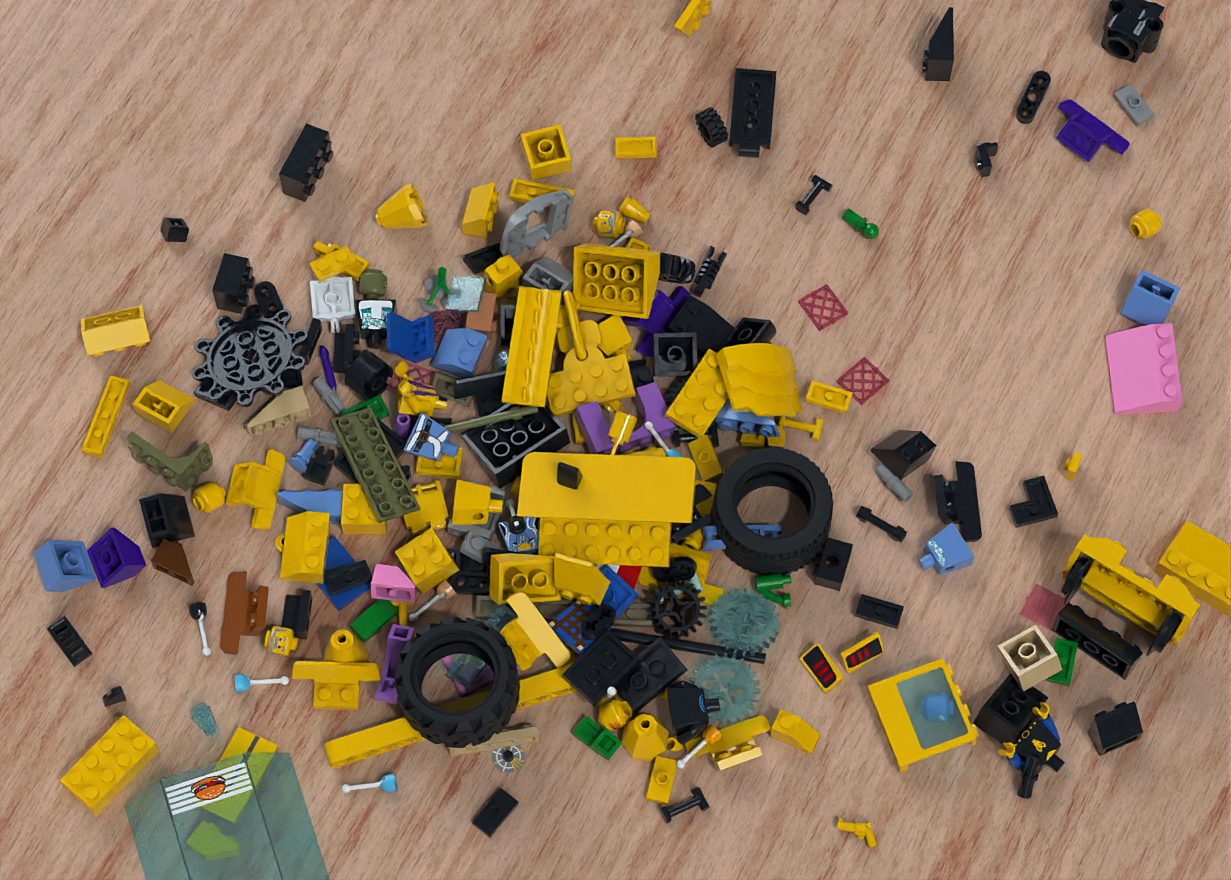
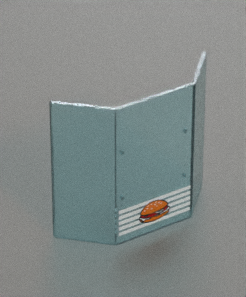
M242 753L162 779L125 806L146 880H330L290 753Z

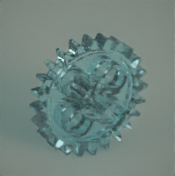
M736 588L733 595L727 591L725 597L720 595L718 601H714L713 608H711L709 613L711 615L708 623H711L709 630L715 631L713 638H720L718 645L727 644L726 651L732 647L734 648V654L741 650L743 656H745L746 651H750L753 656L756 649L762 653L764 647L769 649L771 642H775L780 630L781 621L778 620L780 614L775 612L776 605L769 606L771 599L762 600L763 593L757 597L755 596V590L748 594L746 588H744L742 593Z
M724 653L723 659H719V656L715 654V661L707 657V664L704 665L700 662L699 667L701 670L694 669L693 673L696 677H690L689 681L697 685L698 688L704 689L705 700L719 698V700L725 702L726 706L723 709L708 713V717L713 718V725L716 724L717 720H721L722 726L725 725L726 720H729V723L733 725L735 718L742 722V714L749 717L748 709L755 710V705L752 702H759V698L754 695L760 693V689L754 687L760 683L757 679L753 680L756 676V671L749 673L751 664L744 667V659L742 658L739 662H736V655H733L731 660L727 658L726 653ZM730 670L735 676L729 680L725 679L722 674ZM715 672L718 673L724 688H728V696L734 703V707L730 706L724 691L720 692V683L714 676ZM705 681L714 682L715 687L711 690L705 689L703 687ZM736 690H742L745 692V697L737 699L733 696V693Z

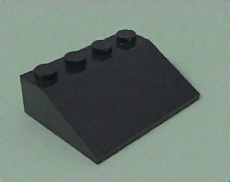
M507 403L490 415L509 411L512 407L520 406V408L526 407V405ZM546 405L545 408L538 407V413L522 416V419L513 420L512 418L467 429L460 434L482 468L498 488H503L515 480L517 476H521L523 459L527 454L531 452L556 453L570 443L567 428Z

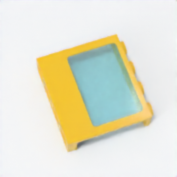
M943 658L868 685L869 696L900 773L909 770L910 764L969 742L972 746H975L976 737H979L975 724L971 725L968 720L970 712L966 703L962 705L959 698L962 696L958 683L954 684L951 677L954 676L950 664H945Z

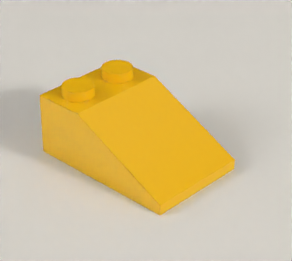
M515 553L491 555L489 597L498 605L509 604L506 599L518 591L525 592L532 602L561 600V592L554 586V556Z

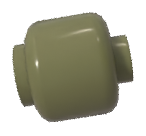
M366 269V272L361 274L359 292L366 296V300H378L379 297L386 294L387 276L382 274V270Z

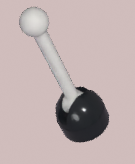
M508 499L506 506L510 509L512 515L508 520L509 530L513 534H521L526 529L525 520L523 517L516 515L513 507L514 501Z
M195 603L188 607L189 613L194 620H198L204 647L202 653L208 656L211 654V649L207 644L202 621L207 615L206 603Z

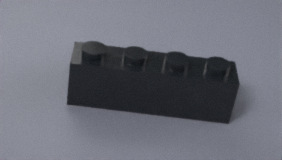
M1070 603L1059 611L1051 629L1065 640L1077 642L1078 649L1124 680L1127 679L1143 655V652L1140 651L1137 645L1131 642L1128 643L1122 639L1118 632L1107 629L1099 619L1091 618L1085 614L1081 607Z

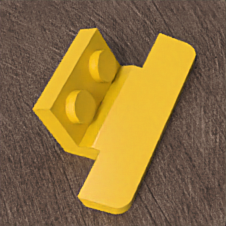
M273 449L267 451L264 466L253 461L234 465L225 503L230 507L248 505L255 508L250 528L266 531L271 526L277 492L279 491L285 464L284 454Z
M671 543L670 558L689 557L697 564L696 573L704 592L696 596L698 599L705 597V600L700 603L711 606L719 605L725 589L705 584L712 554ZM643 566L639 576L640 585L654 590L658 589V585H661L666 589L665 583L658 581L654 577L653 569ZM685 592L676 595L682 598L692 600V598Z
M518 591L509 596L506 601L518 616L508 622L500 631V634L505 638L507 644L511 646L516 663L522 671L530 668L536 658L544 653L548 655L557 668L563 666L570 659V652L526 593Z
M296 661L293 664L292 679L314 680V709L359 710L360 681H380L381 674L379 666L375 663Z
M763 715L718 730L722 735L718 742L715 744L706 743L691 758L709 752L716 770H723L762 755L760 746L755 745L752 736L769 731L772 727ZM703 736L686 743L687 754L703 741Z

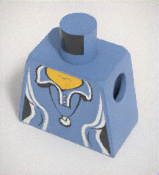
M539 517L524 518L526 529L521 534L511 533L508 521L498 523L499 534L506 550L538 555Z

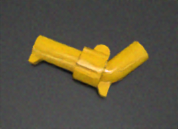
M839 817L838 830L853 832L859 840H863L865 836L869 848L877 846L874 833L871 830L872 822L867 824L857 822L854 824L844 822Z

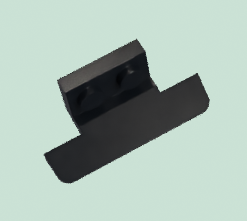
M506 371L455 381L453 384L454 399L475 395L479 417L490 415L507 404L502 403Z
M955 461L958 481H947L943 474L934 476L938 516L945 525L951 523L963 524L965 542H976L981 538L982 531L974 466L969 462Z
M695 485L692 523H682V527L671 528V543L680 541L712 522L709 514H700L696 507L699 503L713 496L704 485Z

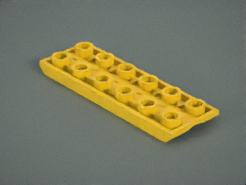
M519 287L502 403L545 408L562 291Z

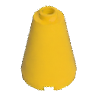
M344 629L334 632L324 653V662L367 663L369 658L365 644L351 632Z

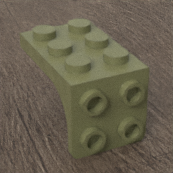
M132 431L126 437L129 444L128 448L131 450L132 458L140 464L145 463L149 466L148 468L152 473L157 476L161 474L165 477L168 484L172 487L178 486L185 492L197 484L199 476L204 471L209 470L213 463L209 444L203 442L190 456L172 458Z

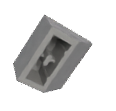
M546 256L534 262L523 276V287L562 291L560 304L562 305L564 303V291H573V272Z

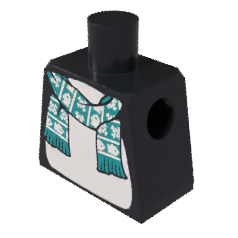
M356 300L361 339H369V347L379 349L382 347V339H387V313L393 312L397 314L396 300Z

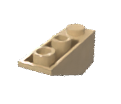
M299 386L286 390L272 400L247 424L250 436L262 435L268 430L274 428L281 429L287 424L303 422L308 417H311L310 407L303 387Z

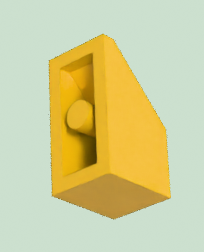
M780 709L771 728L770 737L811 755L818 742L820 733L802 718Z

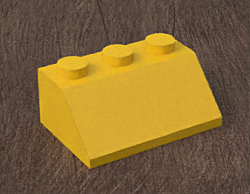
M143 305L81 319V333L87 356H100L110 350L122 351L127 346L132 345L139 347L150 341Z
M307 511L287 517L280 580L324 584L331 527L330 513Z

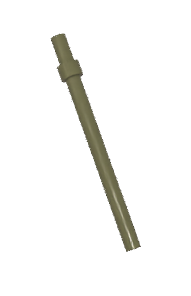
M516 406L512 407L509 411L443 427L454 433L512 418L513 420L522 419V416L538 413L539 410L535 406L521 408Z

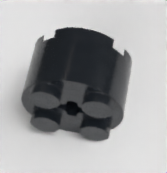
M365 349L361 351L353 363H349L344 368V382L349 389L367 401L368 398H374L385 391L389 385L386 381L388 377L392 379L393 369L373 352Z

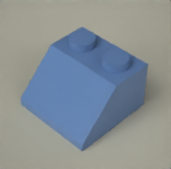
M469 328L447 329L431 367L462 379L472 378L486 348L487 335Z
M48 540L34 552L46 592H65L96 580L83 541Z

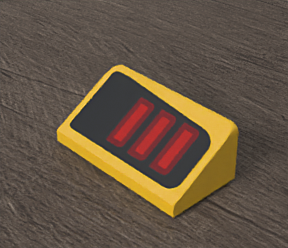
M875 632L841 652L839 662L847 673L853 672L884 653L879 633Z
M816 643L799 658L824 694L843 682L844 676L819 643Z

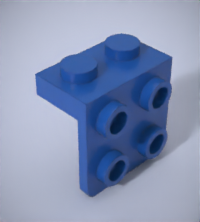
M393 312L387 313V348L390 352L415 364L435 356L433 317L427 315L415 321H410Z

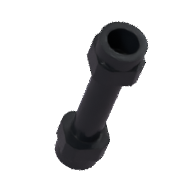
M861 506L857 512L856 517L860 521L872 523L891 534V539L902 543L907 535V531L899 525L897 528L873 515L872 510L867 507Z

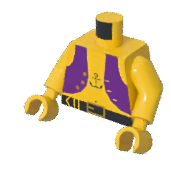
M401 360L395 368V373L402 377L396 396L398 412L420 416V413H423L428 417H432L434 409L445 411L447 398L436 396L435 387L415 382L411 375L406 374L410 367L405 361Z

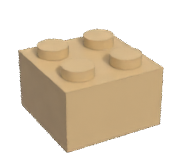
M1037 625L997 646L1003 663L1023 691L1062 670L1057 653Z

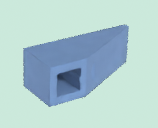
M729 398L715 418L719 429L724 431L732 430L744 434L752 433L765 437H780L777 425L767 416L759 417L752 412L733 411Z
M308 489L304 492H295L293 490L277 492L279 504L298 513L307 511L330 513L331 524H341L342 491L328 489L317 492L316 490Z

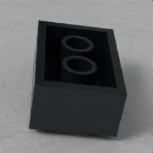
M306 123L279 172L283 194L306 202L307 198L313 195L317 180L322 178L326 163H329L333 157L332 141H330L328 131Z

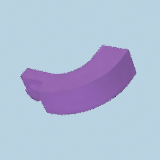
M392 625L387 640L385 665L375 693V700L393 704L398 703L399 698L395 682L396 663L401 658L400 652L406 642L414 638L413 627Z

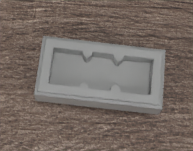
M1131 84L1114 93V99L1136 127L1154 118V112Z

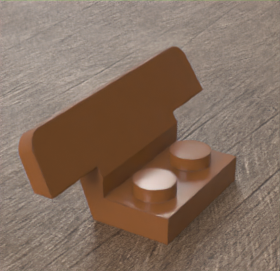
M247 571L233 572L228 577L220 646L225 654H238L240 635L259 636L265 628L269 587L260 585L256 592L245 591Z

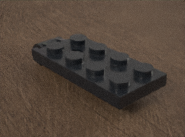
M736 68L729 146L733 147V143L739 144L738 156L759 158L760 146H766V149L770 150L777 71ZM753 123L755 127L749 128L748 124Z

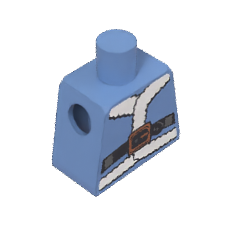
M420 413L404 451L410 455L440 462L444 454L455 458L459 451V446L450 442L453 435L450 431L425 414Z

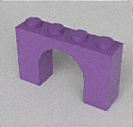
M656 382L636 388V396H633V399L642 417V426L632 432L629 443L624 442L623 446L618 444L616 453L624 454L626 451H630L637 446L646 447L656 440L651 431L647 430L644 426L647 421L653 423L654 430L663 441L672 436L676 426L674 422L665 417L668 408ZM594 401L577 407L574 417L590 454L610 455L614 442H611L612 437L608 436L611 427L606 422L598 402Z

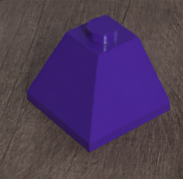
M110 528L87 550L101 588H106L132 578L146 566L140 547L116 528Z

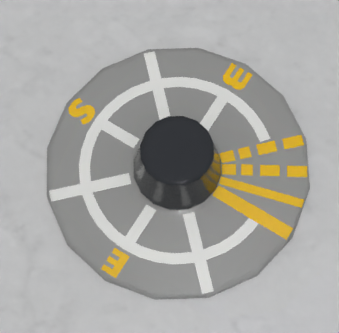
M521 745L494 749L492 761L494 766L502 772H515L524 764L525 752Z

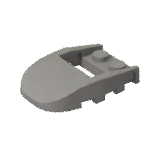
M564 189L540 195L516 210L508 220L503 232L500 245L502 255L509 254L513 258L520 255L525 248H528L530 251L535 249L537 242L542 239L550 240L554 237L555 232L561 229L565 231L568 227L574 197ZM551 205L548 222L527 230L529 215L532 213L539 214L544 211V207Z

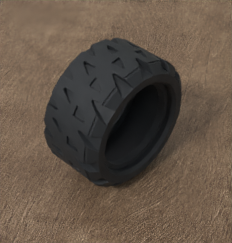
M459 617L440 619V624L429 623L418 630L416 637L409 639L401 650V658L396 663L395 670L396 691L405 718L415 731L421 733L423 738L434 744L444 743L445 747L464 748L472 743V746H476L490 740L494 733L499 734L510 722L511 715L515 713L519 702L520 682L516 658L511 646L507 644L505 638L493 627L489 628L484 622L472 618H466V621ZM468 654L483 660L495 674L494 684L488 696L477 706L460 712L441 710L428 702L421 690L424 677L431 666L449 655Z

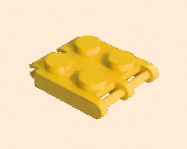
M438 479L435 480V483L422 486L417 484L416 487L411 488L412 492H418L414 496L420 506V510L403 515L407 530H412V534L417 535L427 531V525H431L433 530L446 528V521L449 520V515L440 480ZM436 487V489L422 492L424 489Z

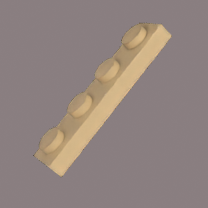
M524 725L517 730L503 729L499 734L494 733L490 740L476 746H472V743L464 748L449 747L450 755L453 757L539 742L538 727Z

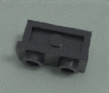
M346 324L345 333H335L334 373H343L346 365L353 363L359 356V351H356V344H359V332L355 331L354 324Z

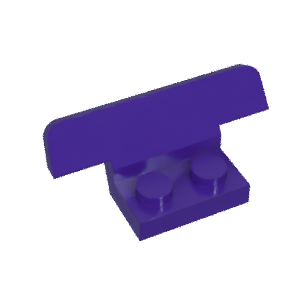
M1068 99L1059 105L1058 108L1070 118L1056 138L1088 162H1091L1104 144L1109 145L1121 155L1128 149L1129 141L1073 100Z
M679 286L671 298L667 297L661 290H656L648 319L628 316L622 318L625 325L640 327L646 333L635 349L645 357H652L653 333H668V326L691 294L684 287Z

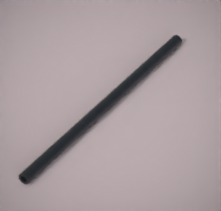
M544 617L548 624L554 620L552 618ZM613 628L610 630L613 635L624 642L649 646L657 638L661 637L669 648L673 650L765 664L766 653Z

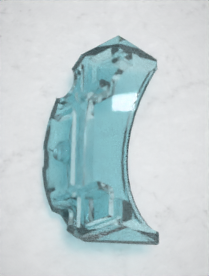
M502 603L486 622V625L489 628L493 627L500 633L503 627L518 615ZM461 654L445 676L470 688L487 664L475 656Z

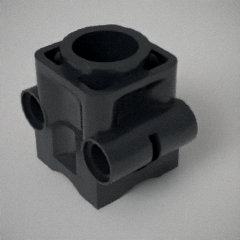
M1111 0L1103 24L1104 34L1101 46L1120 59L1136 63L1143 52L1152 53L1156 50L1164 26L1161 17L1165 7L1145 0Z

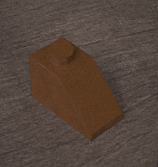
M163 539L151 559L154 569L193 586L194 580L183 545L175 540L168 541Z

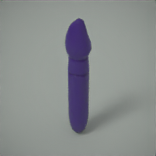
M321 345L319 355L322 359L326 380L330 388L336 391L337 385L329 359V352L325 346Z

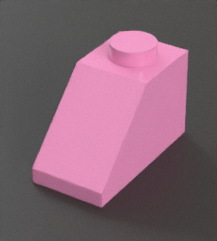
M376 564L371 581V598L415 604V585L399 567Z

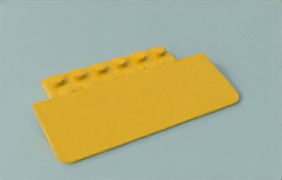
M531 452L524 457L522 463L517 516L540 518L538 555L555 556L558 553L599 565L670 567L672 523H692L696 465L692 459L686 457ZM559 462L577 467L581 471L583 477L577 490L557 483Z

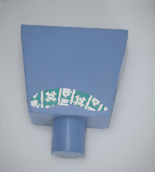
M951 523L925 543L924 552L926 555L919 558L918 563L923 571L934 566L937 573L943 575L972 565L974 555L955 525Z

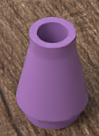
M399 414L394 427V432L403 439H409L415 426L407 414Z

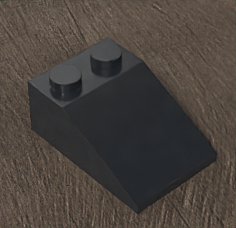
M953 7L948 8L929 41L928 50H924L922 73H925V81H950L954 62Z
M691 295L668 326V333L696 332L697 356L700 358L704 357L708 349L718 353L720 346L734 330V327L709 305Z
M1010 673L982 706L973 724L1001 744L1005 742L1014 744L1036 716L1032 711L1033 708L1036 707L1040 710L1042 708L1040 702L1045 703L1049 697L1033 686L1023 691Z

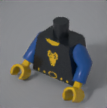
M1040 702L1042 711L1040 712L1036 707L1032 710L1040 718H1036L1014 744L1010 742L1003 743L1006 746V751L999 749L998 754L1007 756V760L1017 770L1021 771L1025 767L1028 752H1036L1042 756L1038 773L1046 765L1057 773L1065 764L1056 755L1061 747L1060 737L1049 714V706L1046 703Z

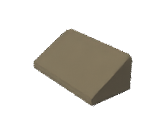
M436 372L431 385L435 387L436 395L469 407L474 396L454 399L453 384L455 381L462 379L443 372Z

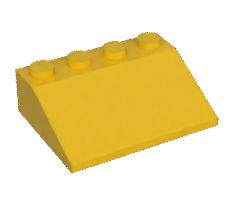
M588 243L575 246L573 295L580 303L577 310L648 319L660 274V252Z
M1187 520L1162 556L1154 573L1163 578L1166 574L1179 578L1182 584L1186 585L1190 594L1231 618V546Z

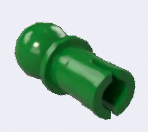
M850 208L843 214L842 220L856 228L857 232L863 230V235L867 239H874L878 236V226L874 223L867 224L866 217L862 218Z

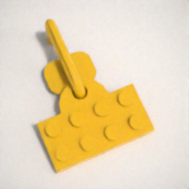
M564 291L563 298L570 325L562 327L558 332L559 346L561 351L566 354L564 360V370L552 373L549 377L547 395L551 411L556 417L574 413L577 407L597 401L599 405L636 396L626 353L605 359L603 353L598 349L602 341L598 324L593 320L579 322L577 309L580 303L575 299L571 291Z

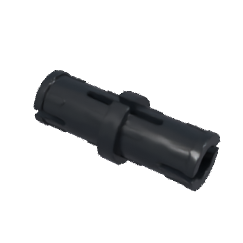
M1028 752L1025 767L1021 770V782L1017 795L1024 799L1031 798L1033 786L1039 777L1038 768L1042 756L1036 752Z

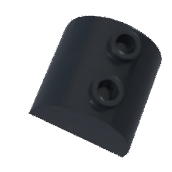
M743 317L719 349L750 343L772 344L770 341L776 335V328L771 320Z

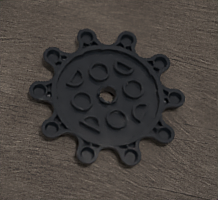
M257 304L252 305L247 309V315L241 321L235 322L229 316L220 317L216 321V325L220 330L219 335L213 340L202 339L196 343V351L206 355L207 360L203 365L193 370L192 376L199 382L205 380L214 381L212 388L208 391V397L211 400L219 402L226 395L237 393L239 405L249 407L253 403L255 394L259 391L269 390L273 395H281L284 392V383L281 381L282 376L287 372H300L305 368V359L295 355L293 352L298 346L307 342L308 333L304 329L288 331L286 329L292 316L289 310L284 309L272 318H264L262 316V307ZM249 354H255L252 360L246 359Z

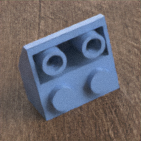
M1141 270L1120 315L1143 326L1163 324L1177 298L1180 288Z

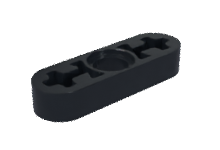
M1037 71L1034 73L1017 108L1016 118L1020 123L1029 124L1034 120L1050 85L1051 77L1047 72ZM1043 79L1044 82H1042L1040 89L1037 88L1038 81ZM1036 94L1039 97V99L1037 101H1031L1028 98V95ZM1027 106L1030 107L1029 114L1024 116L1023 113L1026 111Z

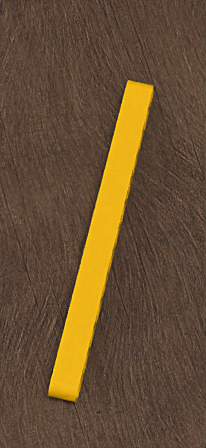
M572 664L519 680V702L516 710L576 692L562 678V674ZM491 690L453 701L437 708L450 712L469 710L480 704ZM403 717L331 740L324 744V749L330 767L337 768L426 739L421 736L419 731H415L407 719Z

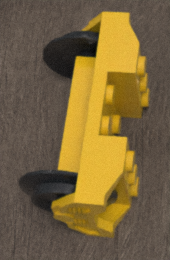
M1084 534L1062 571V578L1066 580L1061 589V592L1066 595L1063 605L1066 606L1077 590L1080 589L1149 631L1156 637L1146 653L1147 657L1154 651L1161 653L1171 637L1172 640L1169 644L1171 646L1178 645L1189 629L1190 623L1201 605L1193 599L1186 585L1182 584L1179 578L1166 574L1159 586L1156 587L1149 579L1136 575L1131 568L1121 566L1128 550L1120 542L1112 541L1109 538L1090 537Z

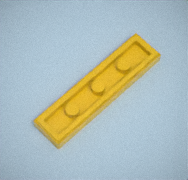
M112 375L109 376L82 445V453L103 458L131 385L130 380Z

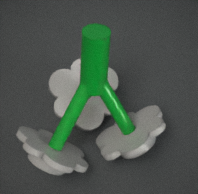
M444 267L438 269V275L435 274L432 278H428L425 281V286L428 288L427 294L431 295L429 300L417 298V301L421 304L420 307L424 311L430 313L432 311L438 312L440 309L432 302L434 298L440 299L443 293L447 294V297L441 300L444 308L455 307L463 298L461 290L453 293L448 289L447 270Z

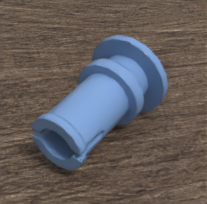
M307 439L300 452H296L294 458H289V465L294 470L305 473L307 470L306 466L309 465L310 458L319 448V445H316L315 441Z

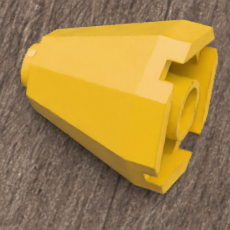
M413 183L404 185L378 207V214H375L379 226L383 225L385 229L421 228L428 225L427 214L424 216L422 214L425 206Z
M639 714L624 726L621 745L627 750L633 760L652 762L656 759V756L666 752L669 731L658 717Z

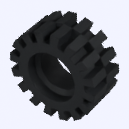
M709 107L695 115L698 130L709 146L713 148L728 139L724 122L713 107Z

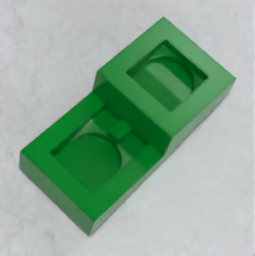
M380 599L362 613L349 628L365 643L378 634L382 626L397 617L399 610L388 600Z
M587 715L571 733L607 760L612 757L622 744L621 740L606 728H601Z

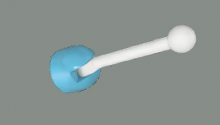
M647 421L645 423V428L651 431L665 450L666 457H682L676 449H668L654 430L652 422Z
M235 675L236 692L247 691L251 685L281 683L286 685L289 682L287 676H282L280 679L250 680L246 675Z
M387 774L377 783L351 786L344 784L342 791L348 793L350 790L381 787L385 792H397L395 774Z

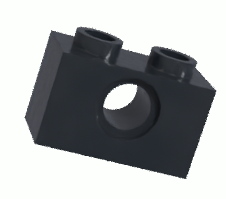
M827 538L826 545L824 544L819 550L818 556L822 557L820 564L815 563L812 576L816 577L815 585L836 591L841 590L853 544ZM834 561L837 565L831 567L826 562Z

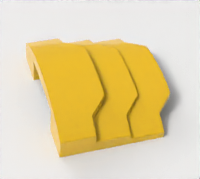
M750 343L725 347L716 354L733 411L752 412L759 417H794L797 413L804 412L798 394L800 390L794 374L797 369L789 349L775 344Z

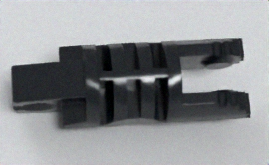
M710 246L693 281L697 283L693 295L699 298L705 288L711 289L715 277L727 256V253L722 252L718 262L710 259L715 252V247Z

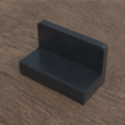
M302 590L301 596L287 595L285 599L282 627L292 629L294 637L307 640L313 600L310 590Z

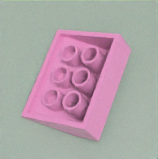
M1172 323L1150 324L1105 335L1114 414L1179 411L1183 400Z

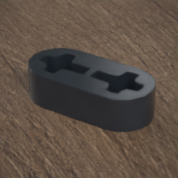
M602 605L587 616L580 625V635L582 638L595 640L615 623V609L609 605ZM602 614H603L604 616L610 615L609 618H608V617H604V618L601 620Z

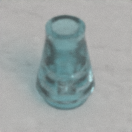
M205 702L197 705L190 711L191 719L208 737L213 736L219 731L212 710Z

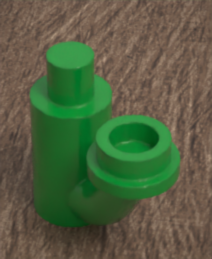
M781 573L755 576L756 590L764 598L783 605L784 609L791 606L790 593L785 594V592H782V596H779L770 591L783 588V584H790V575L782 576Z

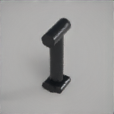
M814 175L811 180L816 185L802 202L798 201L795 205L796 210L804 215L809 213V206L822 189L829 192L833 187L831 183L817 175Z
M713 424L708 428L709 432H706L704 435H709L715 448L719 446L717 425ZM675 430L673 433L675 447H680V444L683 442H692L698 439L692 433L680 434L679 430Z
M700 787L692 790L693 798L669 809L666 806L660 808V813L666 824L672 821V817L698 805L702 811L710 808Z

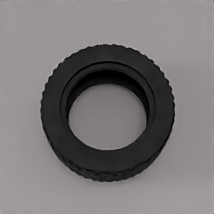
M779 447L756 449L753 452L750 451L747 454H743L741 458H737L734 463L730 464L729 468L725 469V473L722 474L716 487L713 524L717 530V535L715 536L718 540H722L726 546L725 549H722L726 552V556L730 557L731 561L736 562V565L759 575L790 574L793 571L796 572L804 568L805 565H809L811 561H814L819 554V550L826 543L830 531L833 514V494L831 486L828 485V479L820 471L819 466H816L813 461L811 462L808 457L789 449H781ZM767 486L780 487L791 491L799 497L806 507L808 519L799 530L788 536L778 538L765 537L753 532L743 523L738 514L737 507L741 500L755 489Z

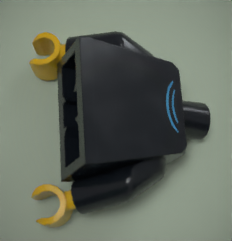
M684 680L671 684L664 690L665 693L663 695H659L660 698L668 701L673 732L674 736L677 735V738H668L667 743L673 744L675 742V746L670 749V751L679 752L684 744L694 739L705 729L706 725L709 724L708 713L720 711L719 698L705 700L703 688H698L697 685Z

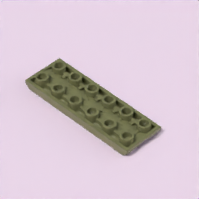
M371 407L330 419L332 429L377 522L382 523L401 515L419 511L420 506Z

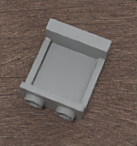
M470 481L471 483H476V484L482 485L481 483H479V482H477V481ZM491 486L490 499L503 500V510L506 501L505 492L498 487ZM489 512L488 523L452 525V519H450L447 526L448 534L464 539L466 533L472 531L492 542L501 513Z

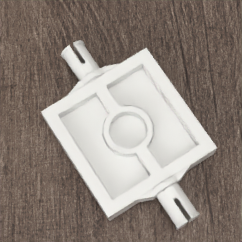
M333 276L321 283L317 280L310 281L313 318L319 319L321 322H331V332L335 333V325L336 332H340V320L356 318L352 277L340 278Z

